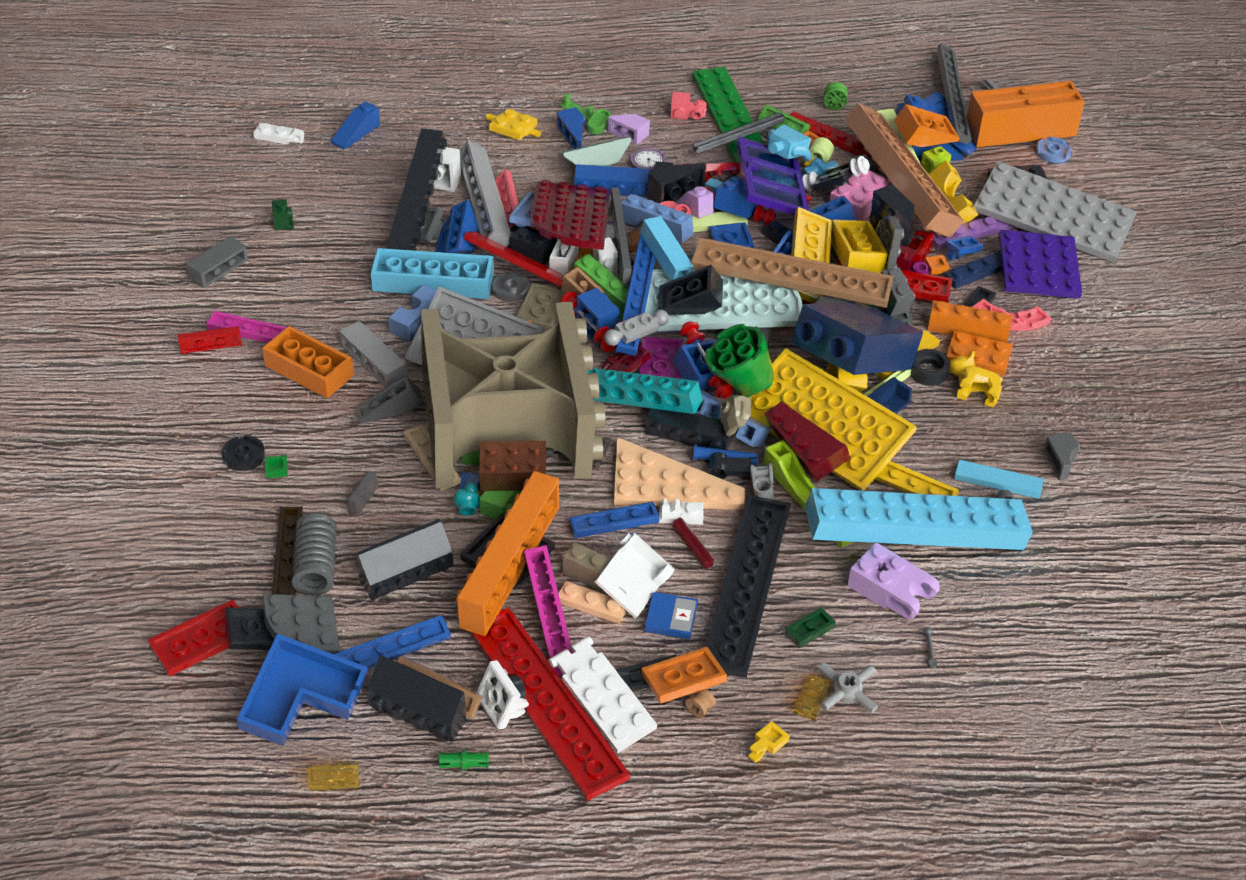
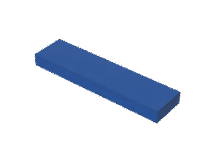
M654 502L569 517V525L574 539L659 523V515Z

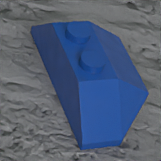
M467 199L452 206L451 214L443 223L435 252L471 254L474 251L475 245L464 239L466 232H478V223L470 201Z

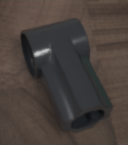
M715 452L710 456L708 474L723 480L727 476H751V458H728L725 453Z

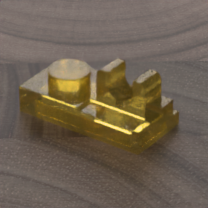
M810 673L796 701L793 714L816 721L821 710L820 703L826 699L832 685V680Z
M359 761L310 764L307 767L309 791L360 787Z

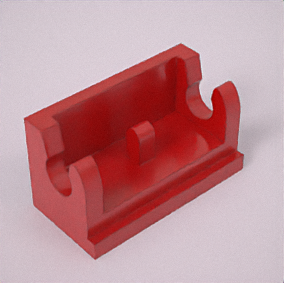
M918 230L915 232V235L921 236L923 240L912 238L908 246L916 250L914 263L924 262L925 257H927L932 248L934 233Z

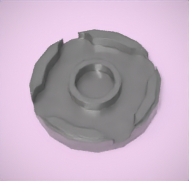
M511 271L505 275L503 273L499 274L493 279L492 292L496 298L502 301H520L526 297L531 284L525 275Z

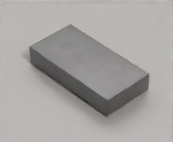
M369 471L348 499L350 515L357 517L377 490L378 483L375 472Z

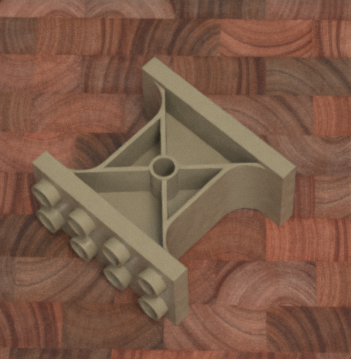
M572 302L555 303L554 325L548 331L537 335L506 337H455L447 333L440 325L438 309L421 310L422 376L436 488L453 487L454 464L463 455L480 451V442L546 441V447L556 449L569 458L572 464L574 479L592 478L593 460L603 459L601 434L594 433L598 428H605V407L603 402H593V399L599 398L597 373L587 374V371H592L593 369L591 345L581 346V343L587 342L585 318L575 319Z

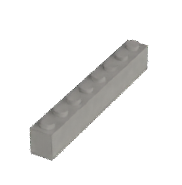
M467 140L460 150V163L480 234L507 247L510 245L511 232L486 148Z

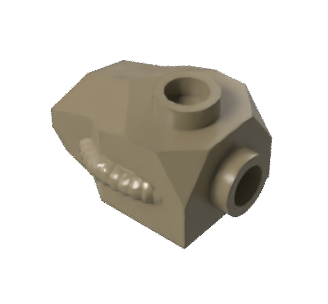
M743 395L730 396L720 406L721 423L724 426L726 435L732 436L738 428L746 424L751 416V399Z

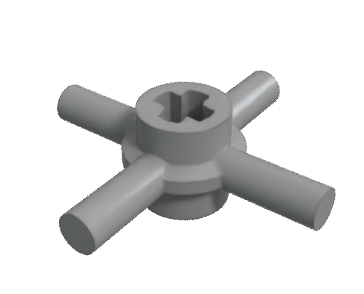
M825 662L820 665L819 670L834 682L835 691L820 703L824 711L830 709L838 701L843 703L857 701L871 713L877 710L878 706L862 693V683L876 672L873 665L867 666L858 674L844 672L841 675Z

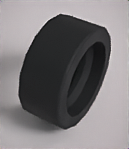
M934 349L919 350L916 353L911 368V377L917 383L925 386L940 385L948 377L949 359L942 352ZM932 364L940 368V370L927 371L919 365Z

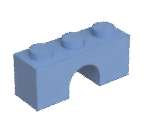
M422 285L412 295L413 310L400 307L389 317L390 333L411 341L421 324V310L429 308L437 290Z

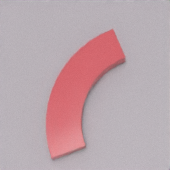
M985 299L972 306L973 308L1013 315L1010 330L1013 331L1037 329L1047 325L1052 319L1038 306L1030 310L1018 311L1017 313L1006 312L1004 309L990 304Z

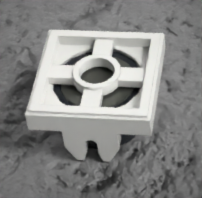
M497 660L490 661L476 693L483 696L481 704L499 730L506 728L509 719L517 718L526 712L524 707H527L529 703L526 700V691L522 679L517 674H508L506 669H503Z

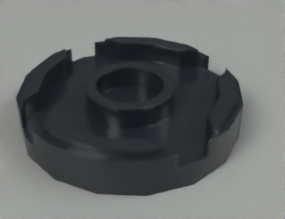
M249 435L239 439L235 437L223 446L222 459L224 464L230 469L236 471L251 470L259 466L265 459V448L262 441L256 437Z

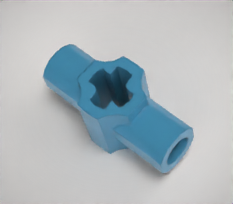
M820 158L814 159L809 164V167L802 169V177L805 174L810 175L811 172L821 176L825 170L837 167L838 163L835 160L824 163Z

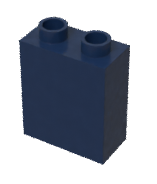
M861 302L803 304L791 343L853 375L911 370L923 331Z

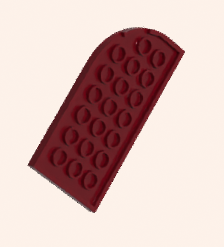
M550 180L537 181L530 213V225L533 229H539L540 235L548 239L552 237L558 238L562 244L604 250L610 190L601 186L588 188L584 184L574 186L567 182H560L558 184L552 183Z

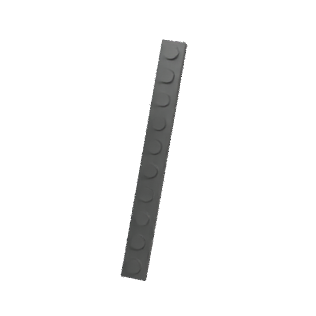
M940 43L936 49L949 120L960 138L957 142H963L968 145L972 139L955 52L953 49Z

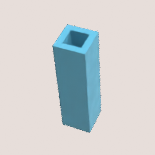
M658 216L644 219L640 234L669 280L672 281L691 273L693 265H691L689 258L663 218Z

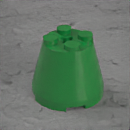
M744 323L731 326L719 333L712 347L707 348L705 360L711 371L743 396L749 398L764 389H769L773 385L774 371L766 339L757 326H745Z

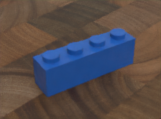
M576 164L574 186L579 184L587 185L588 188L601 186L610 190V195L613 187L618 188L622 196L633 194L639 197H647L649 169Z

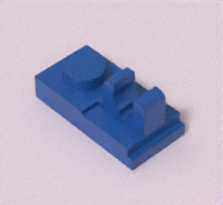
M971 235L949 239L945 242V246L949 248L946 257L951 261L954 260V257L959 260L963 254L981 252L984 245Z

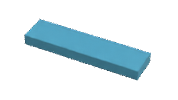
M959 460L955 474V480L998 490H1009L1012 493L1040 499L1044 482L1042 478Z

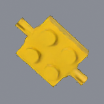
M506 109L499 116L490 113L486 115V120L491 121L489 124L490 131L519 141L527 135L537 138L541 136V130L534 129L537 126L538 119L530 115L521 114L512 109Z

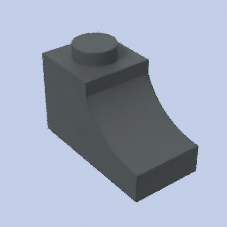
M1071 432L1047 436L1044 452L1058 479L1066 480L1070 472L1071 462H1075L1077 453L1080 451L1079 442L1075 440Z

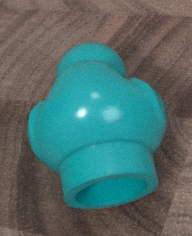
M467 483L464 489H459L455 493L453 500L455 506L459 508L460 515L471 516L476 513V508L480 505L479 495L481 494L477 484Z

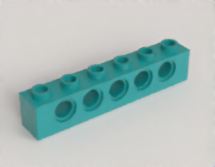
M597 368L587 371V374L597 373L599 398L593 399L594 401L695 414L703 402L698 381Z

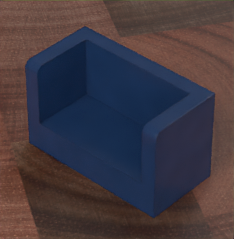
M892 377L868 397L898 414L910 404L913 389L897 378Z

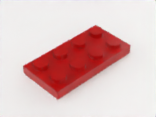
M233 599L148 639L151 650L169 677L229 648L224 611L225 608H239Z

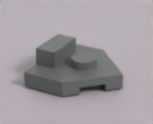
M429 208L425 212V225L421 226V238L417 243H431L432 240H438L444 225L440 220L443 214L440 208Z

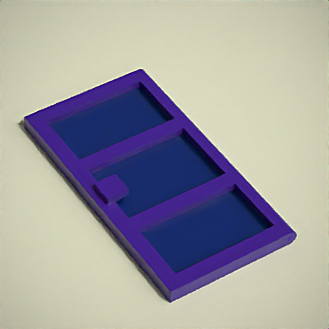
M738 136L736 146L746 201L795 215L798 207L810 211L798 158L786 159L776 153H771L768 150V145Z

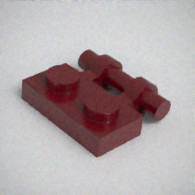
M638 345L636 356L618 352L614 356L608 357L606 363L601 368L633 373L652 356L648 350Z

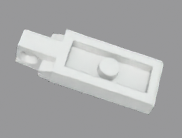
M259 123L253 133L255 139L288 144L289 142L303 143L305 140L303 130L268 123Z

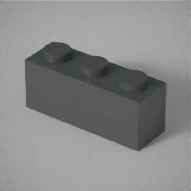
M229 236L186 263L188 278L202 288H206L248 261L246 245Z

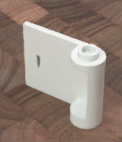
M634 532L631 535L627 533L620 540L621 547L601 572L595 583L629 614L637 618L652 597L653 592L672 575L675 569Z

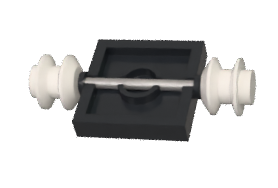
M860 156L858 160L853 158L849 163L825 170L821 176H818L815 172H811L810 175L805 174L803 175L804 188L808 192H811L813 188L815 191H827L834 185H845L850 177L854 175L858 177L861 173L867 174L869 162L863 156Z

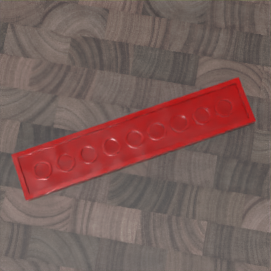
M509 607L498 613L486 636L468 631L489 662L497 660L501 667L506 669L508 674H517L522 679L526 691V700L529 703L527 707H524L525 713L587 801L630 780L628 770Z

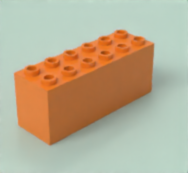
M1072 81L972 91L967 113L971 138L976 147H985L1040 139L1045 140L1047 137L1067 138L1077 136L1085 100Z

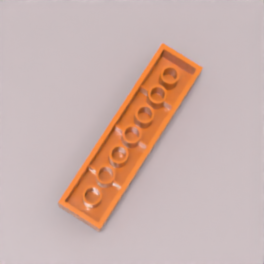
M534 471L530 479L527 478L525 480L522 492L516 495L513 507L507 510L502 525H498L493 540H489L484 555L478 558L473 573H469L464 588L460 589L456 595V603H458L457 618H459L461 629L486 636L527 565L524 551L537 548L559 510V478Z

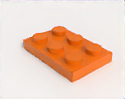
M954 331L947 352V358L950 362L959 355L968 356L973 350L975 351L974 363L976 367L1005 376L1013 344Z
M708 647L641 668L642 676L660 704L727 682V674Z

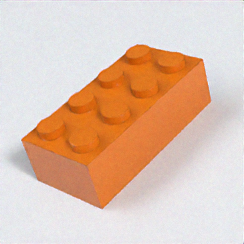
M291 326L284 329L262 348L266 367L327 399L354 376L352 357Z

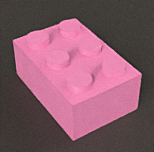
M868 170L867 174L861 173L858 177L854 175L848 179V183L838 186L830 193V201L844 195L852 205L855 219L857 221H865L870 216L873 191L891 184L883 176Z

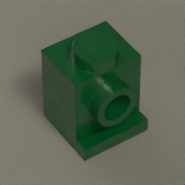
M287 199L272 201L275 230L294 229L292 207H288Z

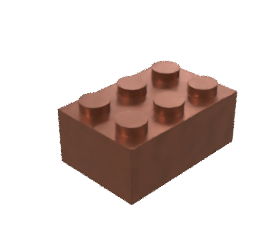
M546 441L480 442V491H522L525 480L527 478L530 479L534 471L546 474Z

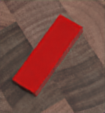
M239 326L177 334L181 354L242 346Z

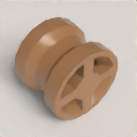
M703 689L695 692L694 696H690L685 704L694 716L703 718L707 714V709H712L716 705V700L709 690Z

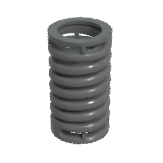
M311 513L304 515L296 524L292 585L298 592L305 595L325 594L332 589L334 584L337 527L335 521L325 514Z

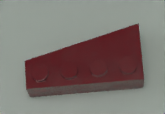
M782 401L764 413L769 427L781 441L783 440L796 453L800 464L815 482L851 459L847 445Z

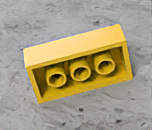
M832 221L831 245L842 266L881 274L882 270L886 268L888 253L870 221Z

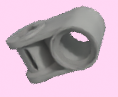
M769 463L767 466L755 467L750 465L754 496L774 499L772 463Z

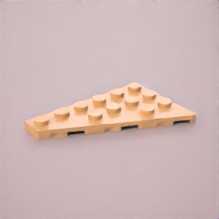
M617 438L614 505L633 506L654 502L655 507H660L663 499H667V502H675V499H679L680 502L704 503V509L744 510L745 488L624 439Z

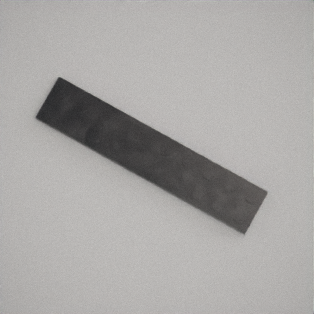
M748 495L706 643V647H708L726 674L747 678L791 503Z

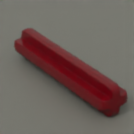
M683 518L675 519L673 521V528L701 565L706 569L714 565V558Z

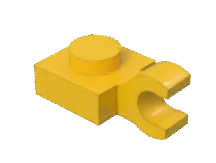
M771 721L755 734L756 742L750 746L749 750L752 753L748 755V758L756 763L763 757L766 751L773 755L789 742L790 735Z

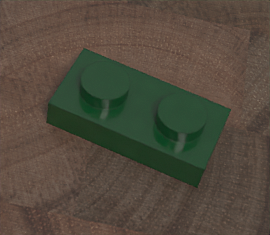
M820 607L787 626L785 634L801 648L834 629L836 621Z

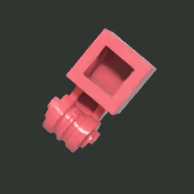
M673 92L671 118L688 120V117H692L698 120L706 116L707 104L703 100H696L694 103L690 102V93Z

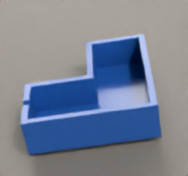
M277 633L237 718L238 729L284 746L303 703L349 720L357 702V696L359 697L367 679L368 667Z

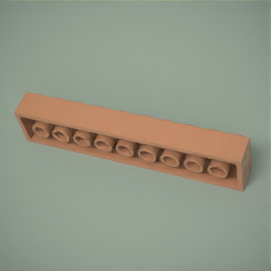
M857 103L845 118L849 125L848 128L857 135L856 139L864 145V150L872 155L871 159L880 166L879 170L887 175L888 182L893 184L915 205L913 215L920 219L922 222L921 226L927 231L933 230L939 236L944 235L951 238L962 225L964 219L881 113Z

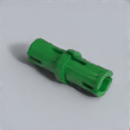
M462 750L457 753L439 752V769L462 768V770H467V768L472 767L489 768V751L467 752V750Z

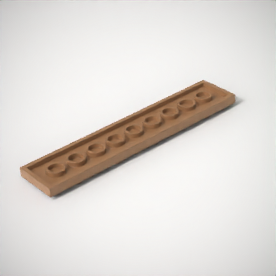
M705 238L699 239L691 261L693 269L697 270L712 264L720 275L886 308L894 276Z

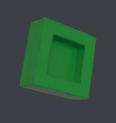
M287 455L265 457L266 478L288 477Z

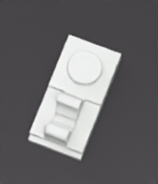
M663 499L662 504H660L659 523L673 524L675 519L681 517L687 524L703 525L704 503L680 502L679 499H675V502H667V499Z

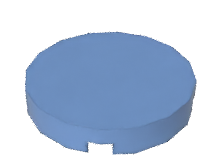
M1047 137L1046 140L1040 139L1036 145V154L1044 161L1063 163L1071 157L1072 147L1071 145L1069 147L1068 142L1064 139Z

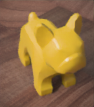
M973 350L968 356L959 355L952 359L949 371L959 377L961 387L958 390L957 398L966 400L971 392L984 391L988 397L985 400V405L994 407L1000 397L1003 378L994 372L976 367L974 363L975 351Z

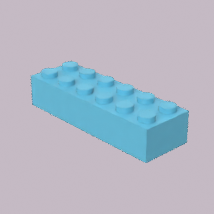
M378 248L371 271L372 290L377 292L414 294L422 285L435 290L440 286L468 298L489 299L494 276L493 256Z

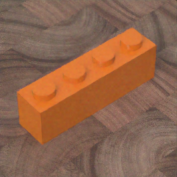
M934 300L928 331L953 335L954 331L1007 343L1013 315Z

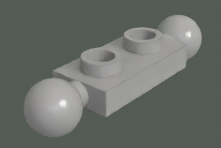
M664 310L656 311L653 317L649 312H645L618 323L614 329L608 330L605 333V342L608 345L614 346L622 339L627 344L658 331L659 326L668 323L669 315Z

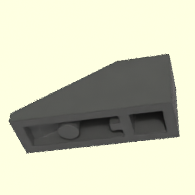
M406 375L357 405L355 410L359 422L365 423L406 414L423 404L424 401L420 389Z

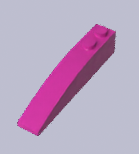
M547 545L525 550L549 657L552 658L565 649L573 654ZM558 666L553 668L559 677L564 675Z

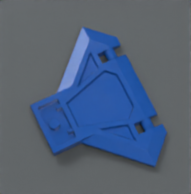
M939 91L934 92L923 100L919 96L909 94L903 99L907 105L947 116L949 120L946 98ZM971 141L968 145L963 142H951L967 156L977 149L976 145Z

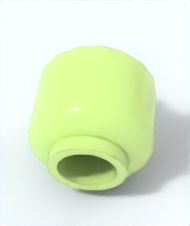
M821 137L813 141L809 151L813 159L820 158L821 161L826 163L834 152V146L830 140Z

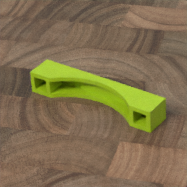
M783 440L766 447L763 466L772 463L773 477L806 511L805 505L810 491L816 487L804 472L796 453ZM835 541L840 548L853 543L852 541Z

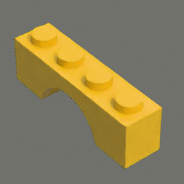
M945 160L929 173L936 185L964 219L962 224L970 222L978 215L973 203L963 194L955 196L956 188L962 180L957 170Z

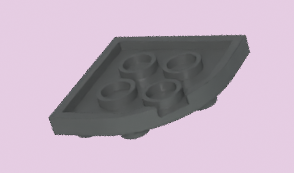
M884 216V220H880L877 225L876 233L888 253L885 270L897 268L896 261L901 253L900 241L904 238V229L901 227L899 219L895 216Z
M263 594L264 622L274 639L278 633L331 654L340 651L332 597Z

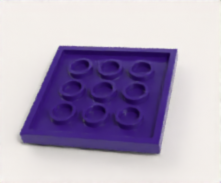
M1000 229L998 236L1004 291L1081 298L1082 287L1075 237Z

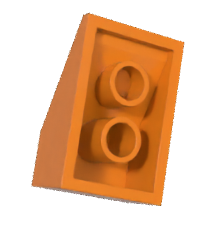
M905 104L894 120L898 131L904 137L905 143L910 146L925 147L957 142L960 139L947 116Z

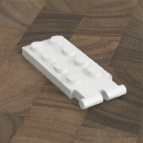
M587 636L571 646L573 654L565 649L550 658L549 663L553 668L558 666L564 674L562 675V681L615 752L619 753L657 729V724L602 652L596 653L591 646L593 644L591 637Z

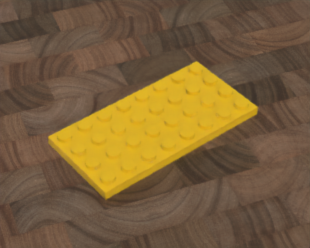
M787 348L772 363L774 371L773 385L769 389H764L749 397L751 399L750 417L768 427L769 424L764 413L782 401L847 445L851 459L833 470L832 473L860 491H865L917 430L914 424ZM771 429L769 433L779 439V437Z

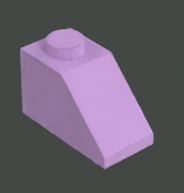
M637 114L608 117V132L621 138L631 137V142L636 145L649 135L650 120Z
M696 187L694 190L686 192L676 202L678 205H687L691 209V215L697 218L713 213V193L705 189V187Z

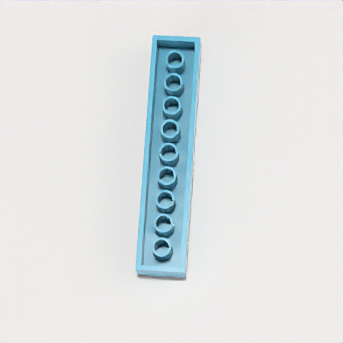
M812 488L805 505L813 540L1024 550L1033 533L1022 499Z

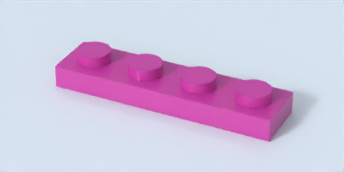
M214 311L206 322L208 330L239 326L241 337L269 343L287 328L219 311Z

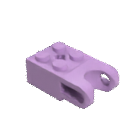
M875 543L851 567L848 586L881 607H888L907 619H913L919 613V600L913 595L930 599L939 592L940 588L938 580L932 575L878 543Z

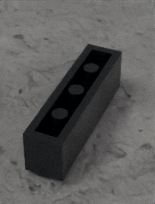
M651 408L646 418L647 434L694 447L697 444L698 447L728 450L733 439V435H726L720 419L698 413L690 414Z

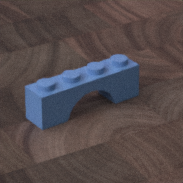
M630 194L621 202L624 222L637 227L644 219L661 216L679 243L683 244L693 235L692 215Z
M701 391L703 402L695 413L720 419V406L723 401ZM749 417L746 424L737 429L735 437L752 447H763L771 428Z

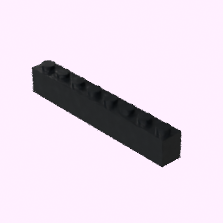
M421 128L386 249L416 251V243L421 238V226L425 225V212L430 207L429 198L434 193V180L438 179V166L443 161L442 152L447 147V139L444 138V133L441 130Z

